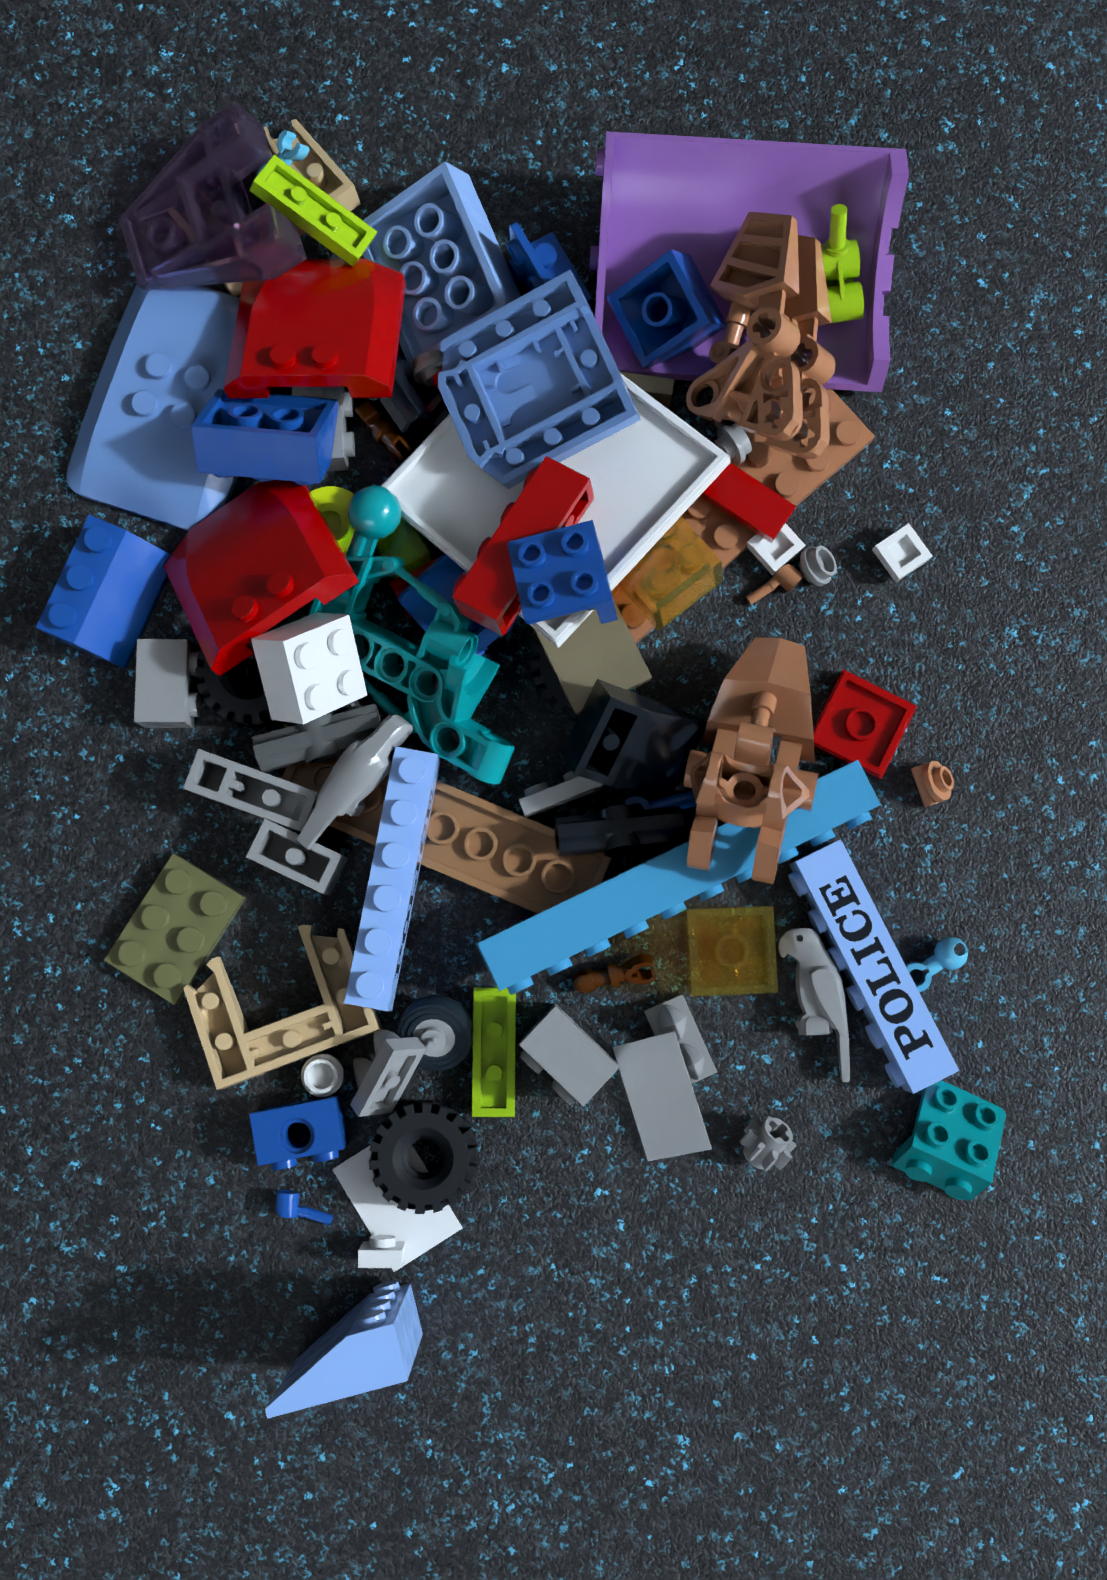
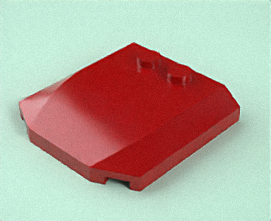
M343 259L284 260L244 275L224 383L227 397L269 398V387H348L351 398H391L406 288L403 273L368 259H359L354 267Z
M285 480L256 483L192 527L164 564L166 573L209 667L219 676L254 653L252 647L248 644L251 642V638L263 634L313 599L317 598L323 605H326L359 582L308 486L298 485L294 481Z

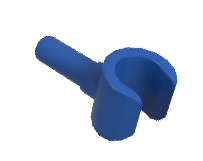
M283 1189L277 1191L275 1210L280 1217H305L329 1226L331 1225L334 1215L299 1205V1191Z

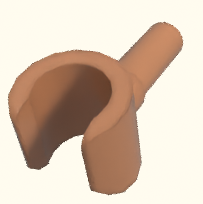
M784 565L773 578L747 595L746 598L752 605L774 591L779 585L790 593L802 580L803 574L793 565Z

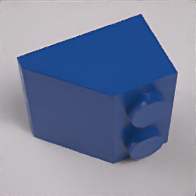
M673 249L667 251L606 297L644 369L695 349L727 327L691 255Z

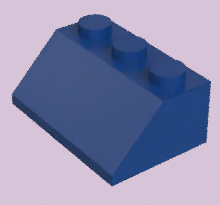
M218 389L191 425L197 472L213 474L219 478L241 476L252 477L261 482L285 480L294 481L298 485L320 484L331 465L339 408L338 399L269 394V398H228L225 390Z
M88 515L36 628L53 639L126 669L137 647V639L141 638L168 579L164 564L171 555L123 528Z

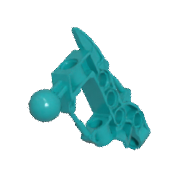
M377 485L364 487L354 494L348 508V517L355 532L346 558L359 582L326 605H323L315 598L310 613L298 609L286 619L288 623H291L316 612L349 615L362 671L406 693L409 711L404 714L383 692H379L363 676L366 691L373 697V701L387 715H399L413 725L411 733H418L422 742L435 754H438L440 758L462 768L480 781L489 784H500L515 746L492 733L491 729L471 719L500 665L476 654L478 636L467 631L470 620L468 617L460 614L455 602H449L429 585L421 583L404 569L405 563L401 557L373 556L378 539L392 534L400 524L402 509L398 498L387 488ZM394 574L399 575L413 586L419 595L437 608L434 620L427 628L420 646L365 619L367 613L364 610L374 583H379L380 578ZM365 638L369 642V653L366 652L364 647ZM399 655L402 657L404 662L403 671H401L398 666ZM433 673L436 674L439 680L438 690L432 684ZM453 729L459 735V746L452 740Z

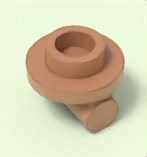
M931 761L911 768L924 808L950 798L951 790L954 787V780L947 767L942 766L937 761Z

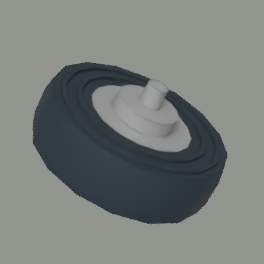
M429 995L418 998L405 1009L398 1023L397 1035L400 1038L418 1037L427 1048L418 1067L424 1070L443 1071L455 1067L465 1059L473 1043L474 1027L468 1011L459 1002L446 996Z

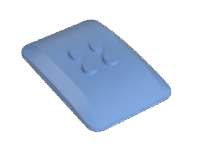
M149 273L139 280L109 348L73 449L66 475L67 483L73 492L81 497L185 531H189L192 527L229 503L238 476L219 478L213 474L197 472L191 425L218 389L224 390L240 298L163 273Z

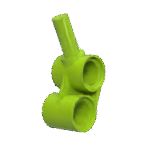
M836 204L831 207L829 239L826 240L825 244H821L832 323L863 319L864 316L862 285L859 281L854 282V278L860 275L859 247L856 239H846L847 207L843 204Z

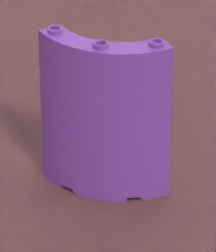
M606 131L605 149H597L595 176H603L599 246H591L589 271L597 272L595 320L619 372L694 381L716 366L711 361L709 352L714 343L723 341L727 327L695 349L644 369L606 298L609 294L667 251L673 249L691 255L726 322L731 304L710 287V284L749 212L792 215L797 220L798 235L814 237L821 244H825L826 240L829 239L831 207L836 204H843L847 207L846 239H856L859 247L860 275L854 278V282L859 281L862 285L864 316L863 319L818 326L816 342L834 357L836 364L833 376L822 386L825 389L882 392L890 364V316H883L884 294H890L894 263V254H889L892 228L899 227L905 190L909 178L906 149ZM743 329L739 342L740 346L750 340L746 329Z

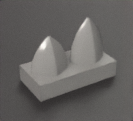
M683 994L643 1010L654 1036L675 1031L691 1084L717 1073Z
M376 1030L374 1032V1051L376 1055L374 1061L372 1062L362 1057H355L353 1059L354 1077L358 1091L350 1106L358 1117L390 1114L393 1112L427 1049L418 1037L400 1038L389 1030Z

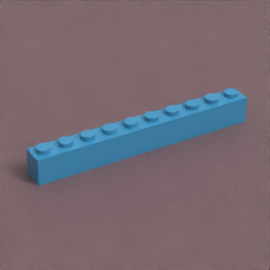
M859 760L817 780L811 811L796 808L788 815L778 864L799 855L796 846L808 840L812 847H815L836 837L832 829L845 822L850 830L872 819L869 811L881 804ZM729 823L719 826L709 871L687 867L688 841L477 943L478 951L498 992L507 988L510 995H513L533 985L534 983L530 976L544 969L547 970L549 976L554 975L572 966L569 957L585 950L587 957L595 955L611 947L608 938L622 931L626 939L649 928L646 922L647 919L661 913L663 919L666 920L686 910L687 908L683 902L699 895L703 902L725 891L721 883L736 876L738 882L741 883L752 878L757 840L761 827L752 829V827H741Z

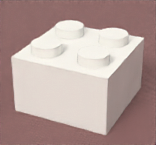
M316 612L251 638L272 720L305 724L367 696L349 615Z

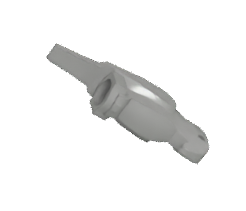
M388 715L373 733L362 741L357 740L349 745L334 765L316 797L317 804L296 840L299 844L309 850L336 816H343L345 813L350 816H359L365 808V797L374 791L391 770L390 760L392 751L395 749V746L399 747L407 739L413 730V725L399 715Z
M791 928L779 938L778 952L781 957L785 958L786 955H789L798 962L795 985L798 1002L803 1012L795 1022L798 1034L806 1036L825 1035L833 1033L834 1028L837 1039L840 1079L843 1082H849V1033L843 980L819 935L812 928Z

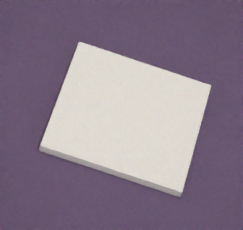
M622 374L621 376L641 420L559 462L591 480L594 500L579 523L593 520L611 591L730 464V456ZM449 414L381 486L390 490L398 498L402 509L401 517L466 572H469L477 560V552L481 543L487 537L493 536L500 525L504 509L510 502L515 503L523 491L524 481L507 489L477 466L468 457ZM522 609L518 614L521 618H523ZM587 609L530 625L559 648L593 610L588 611Z

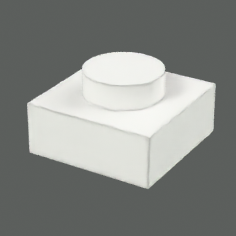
M786 523L772 543L758 534L747 542V548L772 576L806 546Z
M909 523L872 549L895 583L932 558V554Z
M393 1235L370 1236L369 1241H363L358 1250V1268H402L406 1255V1242H395L396 1237Z

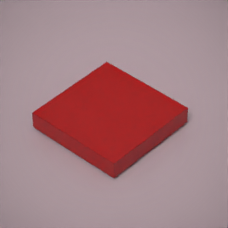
M843 669L813 726L814 749L846 765L859 760L865 774L879 781L882 779L917 706Z

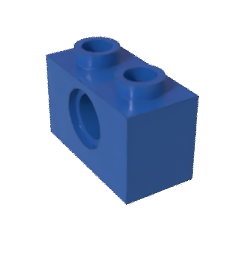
M340 1094L258 1109L249 1114L258 1166L271 1164L272 1171L294 1167L297 1165L296 1158L313 1155L314 1162L338 1158V1150L344 1149L349 1144ZM301 1122L309 1128L311 1137L307 1144H298L292 1139L290 1131L293 1123Z

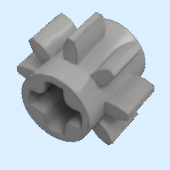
M768 1116L762 1123L758 1118H753L744 1129L746 1134L740 1140V1144L744 1146L743 1153L745 1158L752 1166L764 1171H768L773 1164L776 1168L782 1170L791 1160L792 1156L790 1153L796 1147V1143L792 1142V1131L780 1119Z

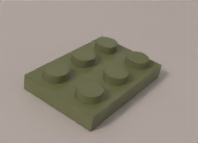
M173 853L104 961L173 1005H178L185 995L183 988L186 985L191 986L246 897L178 854Z

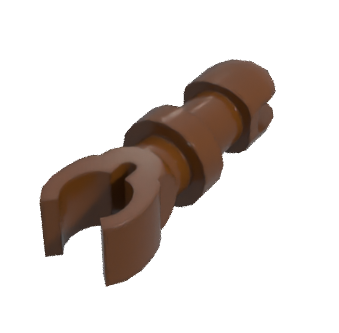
M367 400L354 409V412L360 417V422L372 432L373 439L379 445H386L389 453L399 462L405 461L401 455L404 451L409 455L413 453L412 446L403 436L396 433L397 429L392 422L384 420Z
M639 954L633 956L620 966H616L615 962L609 963L606 969L591 971V968L580 970L572 978L573 987L579 993L594 992L596 987L610 984L612 988L620 987V982L625 981L635 984L651 983L656 979L653 969L638 971L643 966H652L651 955Z

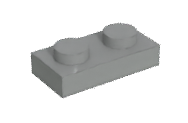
M571 771L563 775L565 782L549 788L548 783L543 782L524 790L526 797L519 799V804L524 817L529 818L599 791L603 788V784L576 775Z

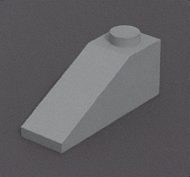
M198 749L183 789L300 832L313 811L317 800L316 797L319 793Z

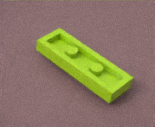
M276 155L271 157L254 179L249 190L352 267L356 265L377 234L376 230Z
M474 987L472 1117H515L516 993L510 995L507 988L498 992L496 987Z

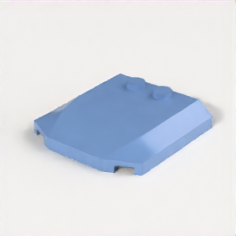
M571 270L553 278L440 342L443 363L442 372H438V388L466 453L477 466L507 489L525 481L528 473L533 468H538L546 456L561 462L641 420L588 302Z

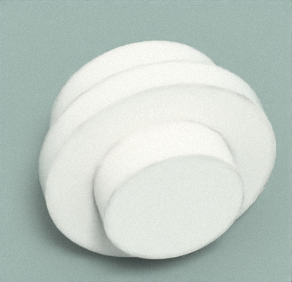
M318 1054L306 1061L301 1071V1081L304 1088L310 1094L317 1097L332 1095L341 1087L344 1080L342 1064L337 1058L329 1054Z

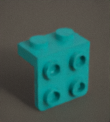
M940 1080L923 1089L913 1133L895 1151L891 1166L905 1172L913 1180L927 1182L944 1190L952 1198L970 1202L993 1182L1006 1118L1005 1111L989 1101Z

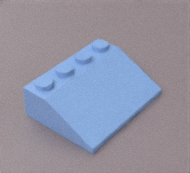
M443 162L362 220L377 231L373 241L363 254L364 259L391 268L404 275L406 288L399 344L412 370L414 369L412 362L417 356L430 350H440L441 340L521 297L470 176L447 162Z
M393 1280L373 1287L374 1293L367 1295L295 1360L266 1406L267 1419L408 1381L423 1335L411 1283L399 1286L398 1280Z

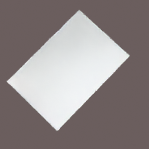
M675 1031L613 1047L647 1160L653 1161L711 1150L712 1147Z
M411 1145L408 1151L410 1165L419 1172H428L413 1145ZM370 1146L332 1169L372 1236L393 1235L396 1237L395 1242H406V1255L403 1266L462 1229L461 1224L449 1205L436 1213H433V1210L425 1211L424 1214H415V1210L407 1208L406 1211L398 1209V1204L393 1200L388 1202L382 1196L384 1193L380 1187L376 1188L372 1180L374 1174L373 1170L369 1169V1159L371 1158ZM392 1268V1270H393L394 1272L397 1271L398 1269H400V1268Z

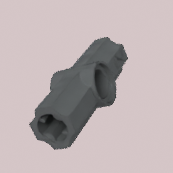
M376 704L334 715L327 713L305 724L296 723L294 726L253 736V750L260 770L264 773L306 762V764L321 763L340 757L350 744L357 740L362 741L375 731L382 721Z

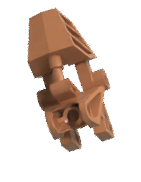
M749 212L710 284V287L731 304L726 318L728 326L723 341L714 343L709 352V357L716 366L694 380L690 385L686 396L687 407L695 415L714 421L717 428L725 425L724 420H731L746 432L749 439L755 434L767 437L765 444L777 451L804 459H814L819 457L829 445V399L827 390L822 385L831 379L836 366L834 357L816 342L818 326L832 323L821 243L814 237L798 235L797 220L792 215ZM743 329H746L750 340L740 346L739 342ZM706 387H712L714 394L711 403L697 407L696 399L699 392ZM814 388L816 395L813 403L803 408L802 392L806 389ZM809 429L815 433V436L809 438L808 446H805L801 443V440L808 437Z
M755 637L724 678L707 720L703 742L714 744L713 750L709 753L691 750L688 757L684 787L693 789L697 807L690 831L687 867L709 871L717 840L719 820L725 824L727 822L736 826L752 827V829L761 827L757 840L752 880L774 884L788 815L796 808L807 811L812 810L819 773L798 769L800 760L815 763L811 692L805 646L782 638ZM773 736L781 737L776 763L769 764Z

